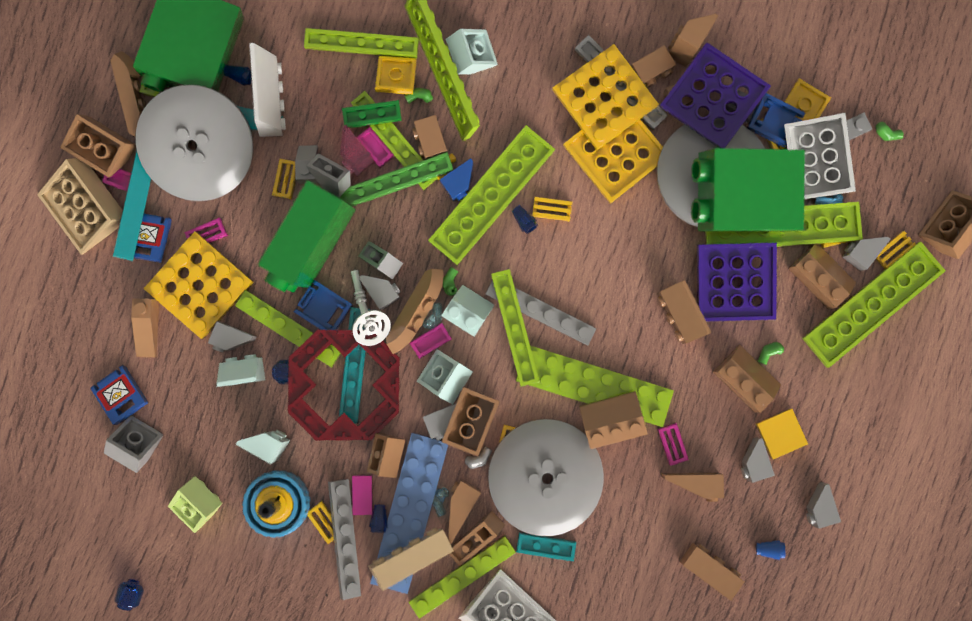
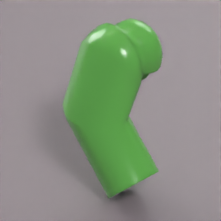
M415 88L413 95H404L408 104L418 98L423 99L425 103L433 100L432 92L424 88Z
M879 122L875 127L877 134L884 141L898 140L904 137L903 130L892 131L885 122Z
M452 267L444 276L442 284L444 292L449 296L457 293L454 278L458 271Z
M779 342L765 345L757 362L767 365L771 355H780L784 352L783 345Z

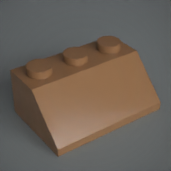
M717 14L688 20L685 27L682 25L679 27L668 46L673 60L685 67L688 66L718 18Z
M76 114L60 148L105 176L111 177L128 162L136 144L90 116Z
M952 190L919 233V237L940 253L959 259L972 242V197Z
M812 244L788 268L828 309L837 308L851 294L856 284L819 244Z
M685 280L657 293L659 296L657 301L661 308H665L667 312L665 315L670 325L673 324L676 330L674 335L678 342L681 341L682 344H687L712 333Z
M738 345L713 371L724 384L756 413H761L774 400L781 387V384L741 345Z
M463 387L442 442L478 456L500 401Z
M636 391L580 406L590 449L648 434Z

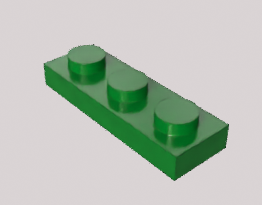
M399 100L342 108L344 127L346 129L402 121Z

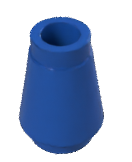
M777 540L756 543V555L777 560L785 558L786 548L784 542Z

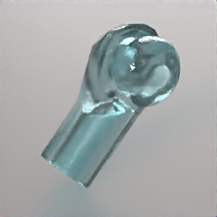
M441 303L433 304V314L423 321L422 325L424 328L433 329L442 321Z
M445 487L436 490L432 503L438 517L446 514L443 502L445 497L449 496V491Z

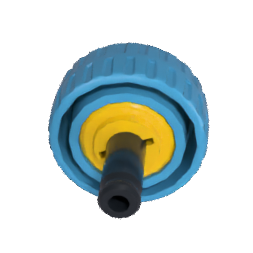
M274 470L264 473L253 480L247 487L242 502L243 514L249 526L258 534L275 538L288 535L301 526L310 510L311 498L306 484L299 476L285 470Z

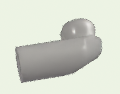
M484 446L479 456H467L465 464L471 469L484 466L492 450Z

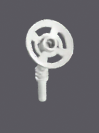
M353 270L351 275L355 288L354 296H356V304L359 305L361 315L354 322L353 336L362 345H376L387 337L391 326L390 320L381 311H368L367 299L359 279L358 270ZM382 319L384 320V328H383V331L381 330V328H382V322H381V320H382ZM358 324H359V331H360L359 334L357 333V326H358ZM375 333L377 335L375 338L365 339L366 335H373Z

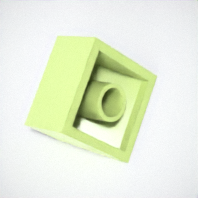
M194 476L177 491L168 507L196 533L222 505V502L216 494L206 487L202 480Z

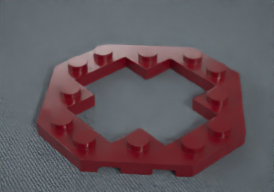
M317 330L289 356L288 413L315 441L372 440L375 434H378L399 413L400 358L395 353L392 354L384 341L372 346L358 343L353 336L352 330ZM376 333L366 335L365 339H372L377 337ZM330 344L344 358L359 344L385 371L372 384L385 399L358 426L344 412L329 426L302 399L316 386L303 370Z

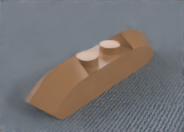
M120 51L114 54L110 61L128 133L136 138L138 120L146 105L140 96L141 85L137 80L140 75L133 67L134 61L126 53Z
M430 269L423 274L386 337V344L392 354L407 346L422 326L423 321L440 294L443 284V269Z

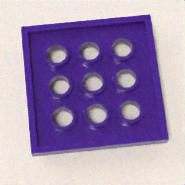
M706 42L660 104V107L718 148H725L770 89L771 85ZM712 65L716 68V72L708 74L705 68ZM728 76L732 79V83L724 85L721 82V78ZM696 81H701L705 87L702 90H696L693 84ZM745 87L748 90V95L740 96L737 93V89ZM710 93H719L720 99L712 101L709 97ZM690 97L693 103L690 106H685L682 103V99ZM727 103H734L736 111L728 112L725 105ZM699 108H706L709 114L706 117L699 116ZM722 119L725 123L724 127H715L714 120Z
M776 242L697 244L698 307L705 321L776 320ZM736 257H739L742 261L739 268L732 266V261ZM754 257L761 259V264L757 268H754L751 264ZM716 258L722 260V266L718 269H715L712 264ZM755 276H759L761 279V283L757 287H754L751 283L752 278ZM716 277L722 279V285L719 288L713 286V280ZM735 277H740L742 280L739 287L732 285V280ZM759 295L761 298L760 304L753 306L751 303L752 298ZM717 296L722 298V304L719 307L713 305V299ZM735 296H740L742 299L739 306H733L732 299Z

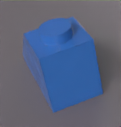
M471 158L440 179V184L453 202L464 199L469 191L473 170V160Z

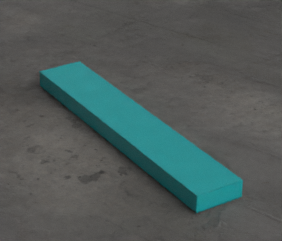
M137 149L112 255L113 257L130 261L134 259L151 178L140 162Z
M351 307L348 330L353 329L354 322L361 315L359 308ZM359 344L345 357L339 416L344 412L356 424L359 421L366 351Z

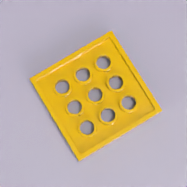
M615 44L552 88L596 150L659 106ZM606 67H612L615 73L613 75H607L604 69ZM597 78L599 85L591 86L589 79ZM623 82L626 85V89L623 91L618 90L616 83ZM580 88L584 91V95L576 97L573 91ZM608 93L611 99L604 102L601 100L600 95ZM634 97L637 100V104L630 106L627 103V98ZM586 104H593L595 111L592 113L585 110ZM619 108L622 115L615 117L612 115L611 110ZM604 119L607 125L604 128H599L596 125V121Z
M619 108L611 110L612 115L615 117L622 115ZM604 119L596 121V125L599 128H604L607 125ZM641 119L593 152L585 150V144L591 142L582 130L563 144L564 148L610 204L657 167L659 155L663 148ZM629 134L634 135L636 142L633 144L628 143L626 136ZM618 146L622 152L620 155H614L611 148ZM645 149L648 152V157H639L638 150ZM598 158H604L607 161V165L600 167L596 161ZM625 161H631L633 163V169L626 170L623 166V163ZM609 173H617L619 180L616 182L610 181Z
M194 231L143 289L200 339H204L216 322L220 321L242 296L243 292L252 285L253 281ZM196 253H200L202 256V261L198 264L193 262V256ZM215 266L216 274L214 276L207 274L208 267ZM184 267L189 270V275L186 278L180 276V270ZM225 278L231 281V285L227 289L221 286V282ZM197 280H201L204 284L200 291L194 288ZM170 282L176 284V290L172 293L167 290V285ZM213 292L218 295V300L215 303H211L208 299L209 295ZM188 294L191 298L188 305H184L181 301L182 296ZM198 307L205 309V315L201 318L196 315Z

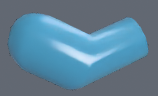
M842 194L833 195V198L816 197L815 204L843 203L844 197Z

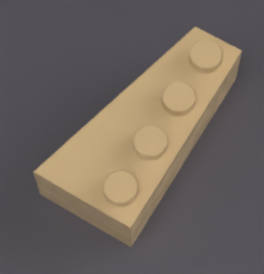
M435 527L427 531L426 536L422 538L417 537L409 541V545L403 548L399 547L391 551V554L386 557H380L368 565L378 587L384 591L453 552L454 550L444 530H437Z

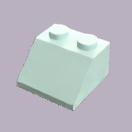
M459 29L446 38L452 60L457 67V74H473L498 65L486 30Z
M462 285L441 316L475 337L495 305Z
M436 349L417 382L453 405L473 371Z
M256 354L246 355L244 360H237V357L226 358V362L219 363L217 387L264 381L263 359L260 357L256 358Z
M276 430V432L271 431L239 440L236 445L271 464L280 459L290 440L286 438L287 435Z

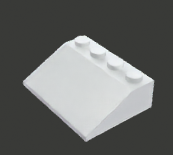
M250 43L254 116L259 136H283L282 130H286L285 118H281V111H285L284 100H280V93H283V82L279 81L278 75L282 74L281 63L277 62V56L255 43Z
M845 113L784 124L787 149L805 150L804 199L856 192Z
M501 569L459 616L461 621H556Z

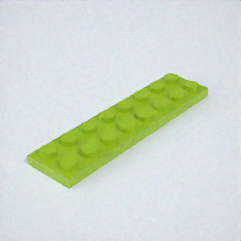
M407 0L405 9L462 141H465L480 126L479 118L472 109L471 99L466 95L464 83L459 79L456 64L450 58L449 48L444 44L441 29L435 23L434 13L429 9L427 0Z
M526 125L428 241L458 266L552 155L555 149Z
M859 202L804 206V230L705 231L706 244L776 242L777 247L863 240Z
M921 241L917 242L914 247L891 266L883 270L802 337V339L825 367L829 368L946 270Z
M530 345L540 381L529 384L530 386L587 404L636 391L644 421L663 427L674 390Z

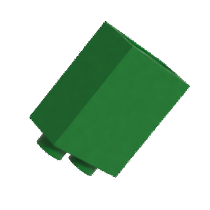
M156 0L133 64L134 69L143 77L141 85L160 93L165 90L166 85L172 88L181 85H200L219 91L244 21L241 8L222 0Z
M714 148L698 153V158L694 159L691 167L692 180L698 183V199H694L692 202L691 217L693 222L698 223V231L804 230L805 150Z
M307 180L258 266L268 271L264 281L283 292L288 290L295 293L298 287L309 288L312 286L313 281L317 278L356 209Z

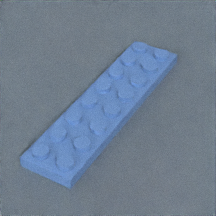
M411 433L377 559L386 557L391 554V551L399 547L403 548L409 545L408 542L417 537L422 538L424 536L448 444L443 443L442 440ZM413 574L387 589L408 594ZM372 575L370 584L378 586Z

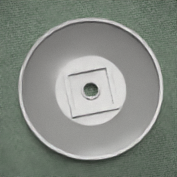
M181 85L159 93L146 105L140 115L136 128V148L146 173L163 190L185 200L207 201L229 193L244 179L252 162L253 137L244 114L228 97L205 86ZM189 140H194L197 143L196 150L189 149Z
M722 119L714 120L715 127H724L725 123ZM683 125L670 136L661 150L657 163V182L662 198L670 210L681 220L698 227V223L693 222L691 217L692 202L694 199H698V183L692 180L691 167L694 159L698 158L699 152L718 147L687 125ZM743 125L725 147L730 149H765L758 137Z
M540 419L529 421L516 427L501 440L490 461L488 483L496 508L511 525L532 535L555 536L578 527L591 515L601 497L604 473L597 449H590L587 436L583 432L562 421ZM545 473L552 475V481L549 484L542 482V476Z

